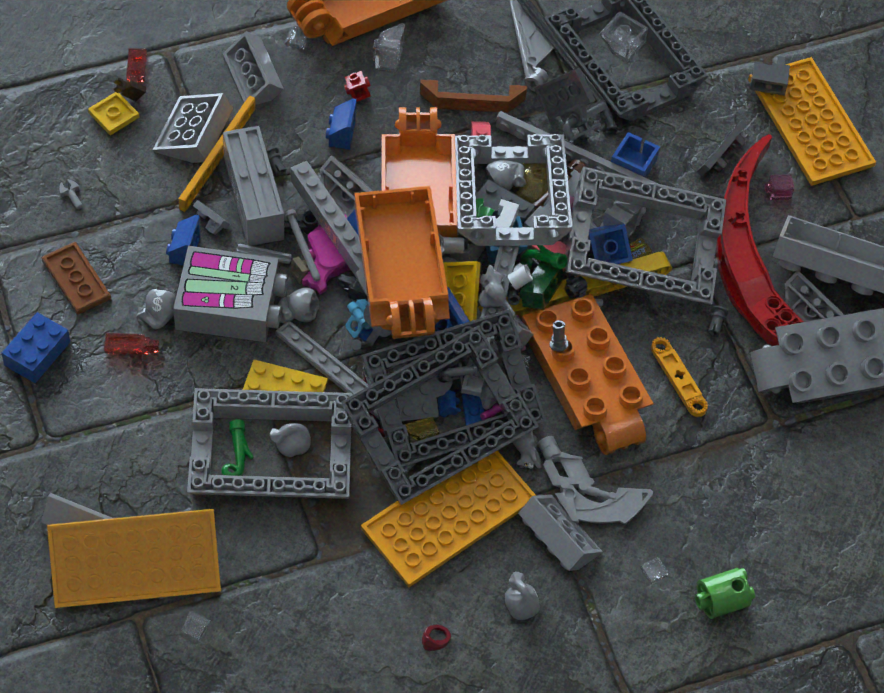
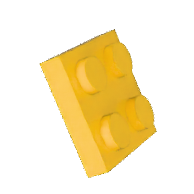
M116 92L88 108V113L109 135L114 134L139 118V113L120 93Z

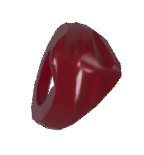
M437 624L427 627L422 636V644L427 651L440 650L446 647L451 640L449 630ZM433 630H441L446 634V638L435 641L430 637V633Z

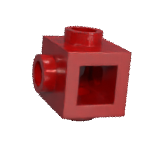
M362 71L345 77L347 84L344 87L347 95L351 94L353 99H357L356 102L371 96L368 89L371 86L367 76H363Z

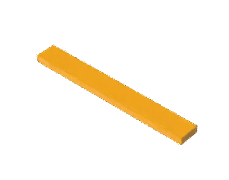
M249 95L224 132L242 129L256 109L254 97ZM223 134L178 198L179 210L187 211L223 158Z

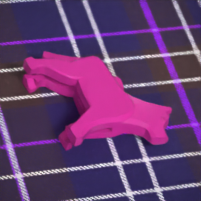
M319 225L308 234V247L320 274V280L314 281L309 271L302 279V286H308L322 294L327 290L328 280L351 269L322 226Z

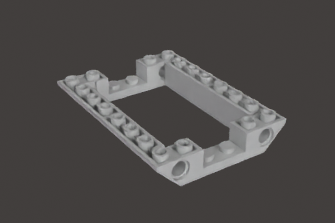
M491 135L455 136L457 221L460 234L476 246L553 245L572 231L564 135H527V147H492ZM498 160L521 164L546 163L550 217L546 215L533 216V227L496 228L495 216L476 218L474 164H489Z
M583 166L573 201L571 214L572 231L568 234L565 253L568 259L565 267L566 273L712 305L717 269L713 268L717 238L722 234L726 199ZM597 197L698 219L699 226L691 281L588 258L586 260L591 240H588L592 210L596 206Z
M195 388L192 450L189 460L187 494L349 499L351 423L341 401L352 396V393ZM214 418L332 421L330 478L210 475Z

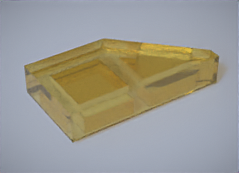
M433 416L404 424L408 434L419 441L439 435V430Z

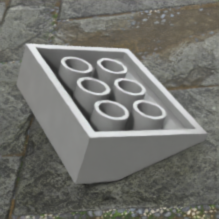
M223 93L180 96L153 151L191 163L204 162L216 145L233 110L232 105Z

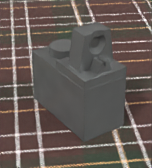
M778 56L777 62L772 63V65L755 62L751 75L750 90L785 96L790 65H785V57Z

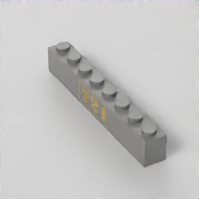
M305 161L291 167L292 184L356 277V271L360 269L362 262L358 234L310 164Z

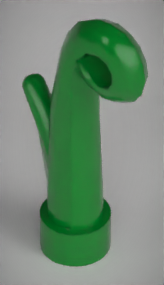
M537 245L540 250L530 249L525 251L520 259V263L523 265L527 264L529 269L533 266V258L558 269L565 268L568 262L565 254L554 253L543 245Z
M236 419L229 422L236 465L228 463L221 470L223 475L228 476L242 475L245 467V454L250 460L254 458L245 439V422ZM228 469H232L234 473L229 472Z

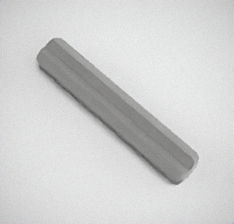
M238 244L237 253L279 258V262L290 264L292 259L291 254L243 244Z

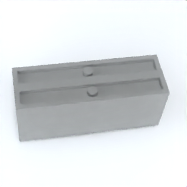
M254 126L223 132L224 160L247 245L253 246L284 240V212L260 127Z

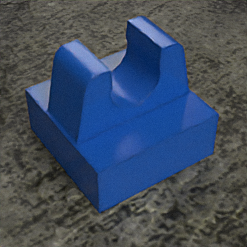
M448 390L443 396L438 398L439 416L456 415L461 411L460 408L456 407L460 403V399L456 397L454 391Z

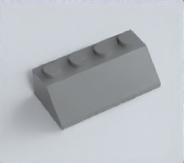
M245 31L223 53L244 102L249 95L255 98V105L272 101L284 90L261 37Z
M50 493L42 516L41 526L44 534L48 536L47 525L113 518Z
M553 495L532 496L518 512L524 524L532 528L535 536L548 546V551L561 561V566L566 570H579L603 552L578 523L571 520L566 510Z

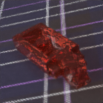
M129 48L127 82L131 80L137 83L145 81L147 49Z
M106 333L104 352L137 355L148 354V352L156 353L159 352V340L145 337V334Z

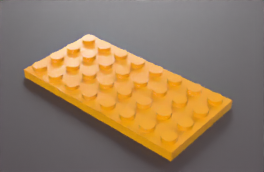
M812 57L785 64L790 65L785 96L755 91L811 186L875 167L876 161Z
M496 451L402 505L396 501L363 523L361 530L404 583L411 587L517 515L529 499L536 495L504 457Z
M214 509L47 525L55 608L221 591Z

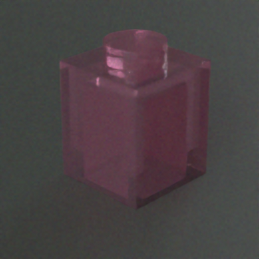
M792 174L770 175L769 181L765 184V191L769 194L770 200H791L794 192Z

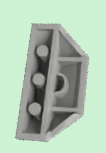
M330 156L320 168L321 182L343 214H346L347 218L355 209L354 193L373 191L355 173L333 156Z
M796 271L785 283L786 304L804 322L845 315L800 271Z

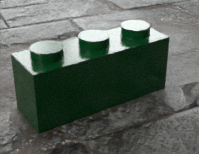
M541 261L531 275L533 280L525 284L520 290V299H522L523 307L544 310L564 280L563 269L554 268L552 265Z

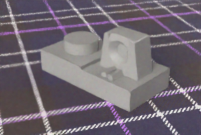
M197 200L193 206L198 209L196 212L204 219L210 218L205 228L214 235L222 228L228 229L231 225L202 202Z

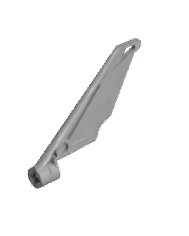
M510 0V8L525 73L524 80L527 87L535 91V87L548 80L547 72L538 67L553 52L554 46L518 1Z

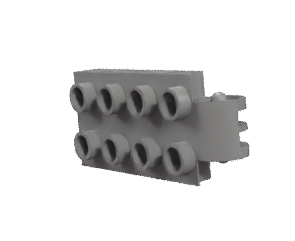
M788 215L773 257L780 259V266L791 271H800L802 266L815 270V277L827 283H836L838 278L851 282V288L864 295H872L874 290L884 293V246Z
M884 308L775 327L779 345H764L762 349L749 353L754 367L753 372L756 376L758 393L771 391L779 393L781 389L789 387L792 403L796 402L799 404L884 388Z

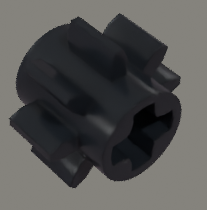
M572 275L566 280L567 283L564 290L570 298H582L586 295L585 291H587L588 284L583 277H574Z

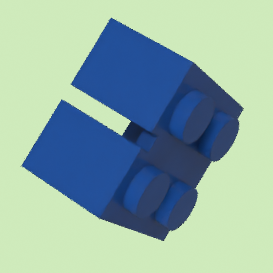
M628 132L613 154L611 162L646 178L658 160L660 146L645 140L642 153H640L642 138Z

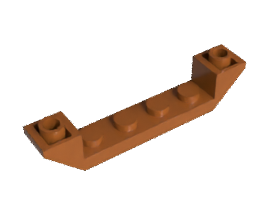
M420 80V94L437 109L502 111L508 113L526 100L527 86L509 85L508 96L438 92L437 80Z

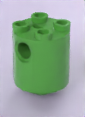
M735 568L698 580V594H695L697 607L700 610L703 609L705 614L710 619L751 606L752 599H755V592L752 587H749L746 570L744 568Z

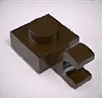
M117 78L114 81V84H117V86L113 90L135 102L146 93L145 86L132 80L129 83L121 78Z

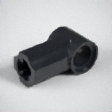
M311 210L306 211L304 214H297L296 220L299 228L306 234H309L319 226V222ZM284 219V231H293L289 221Z

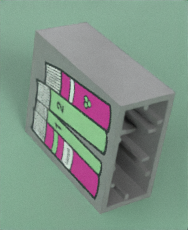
M188 246L173 308L175 330L266 342L269 328L278 329L280 324L281 306L274 305L275 296L285 297L288 275L279 273V258Z

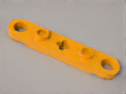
M657 337L651 345L653 355L689 413L695 417L705 415L708 404L702 396L700 389L668 339ZM662 344L666 348L660 351V349L656 348V345ZM676 374H678L679 376L683 375L682 379H680L679 377L676 378ZM700 404L703 408L699 411L693 408V405Z

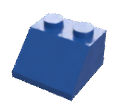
M351 99L336 106L334 113L330 114L329 125L331 127L327 128L326 131L329 147L350 150L356 123L357 99Z
M194 215L178 222L176 229H173L171 234L172 243L168 244L166 255H169V263L184 266L188 246L198 247L201 238L199 215Z
M625 224L589 229L588 240H591L589 249L591 259L614 264L633 261Z

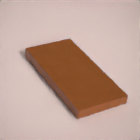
M76 242L42 257L43 263L77 315L111 299L110 293Z

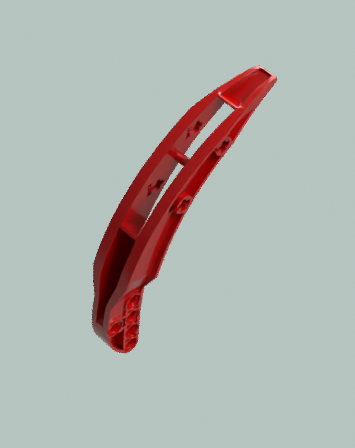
M768 134L756 142L744 154L730 177L724 196L726 205L722 234L717 238L716 254L721 279L730 302L769 345L777 346L779 342L775 327L802 323L804 321L775 291L769 273L758 253L749 222V184L760 161L770 147L772 135Z

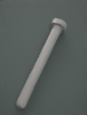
M293 209L288 210L284 213V219L289 221L313 280L317 282L320 280V274L297 223V213Z

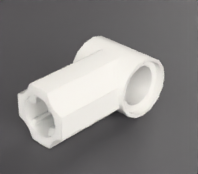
M517 264L514 266L513 272L507 275L510 283L516 290L533 280L527 264Z

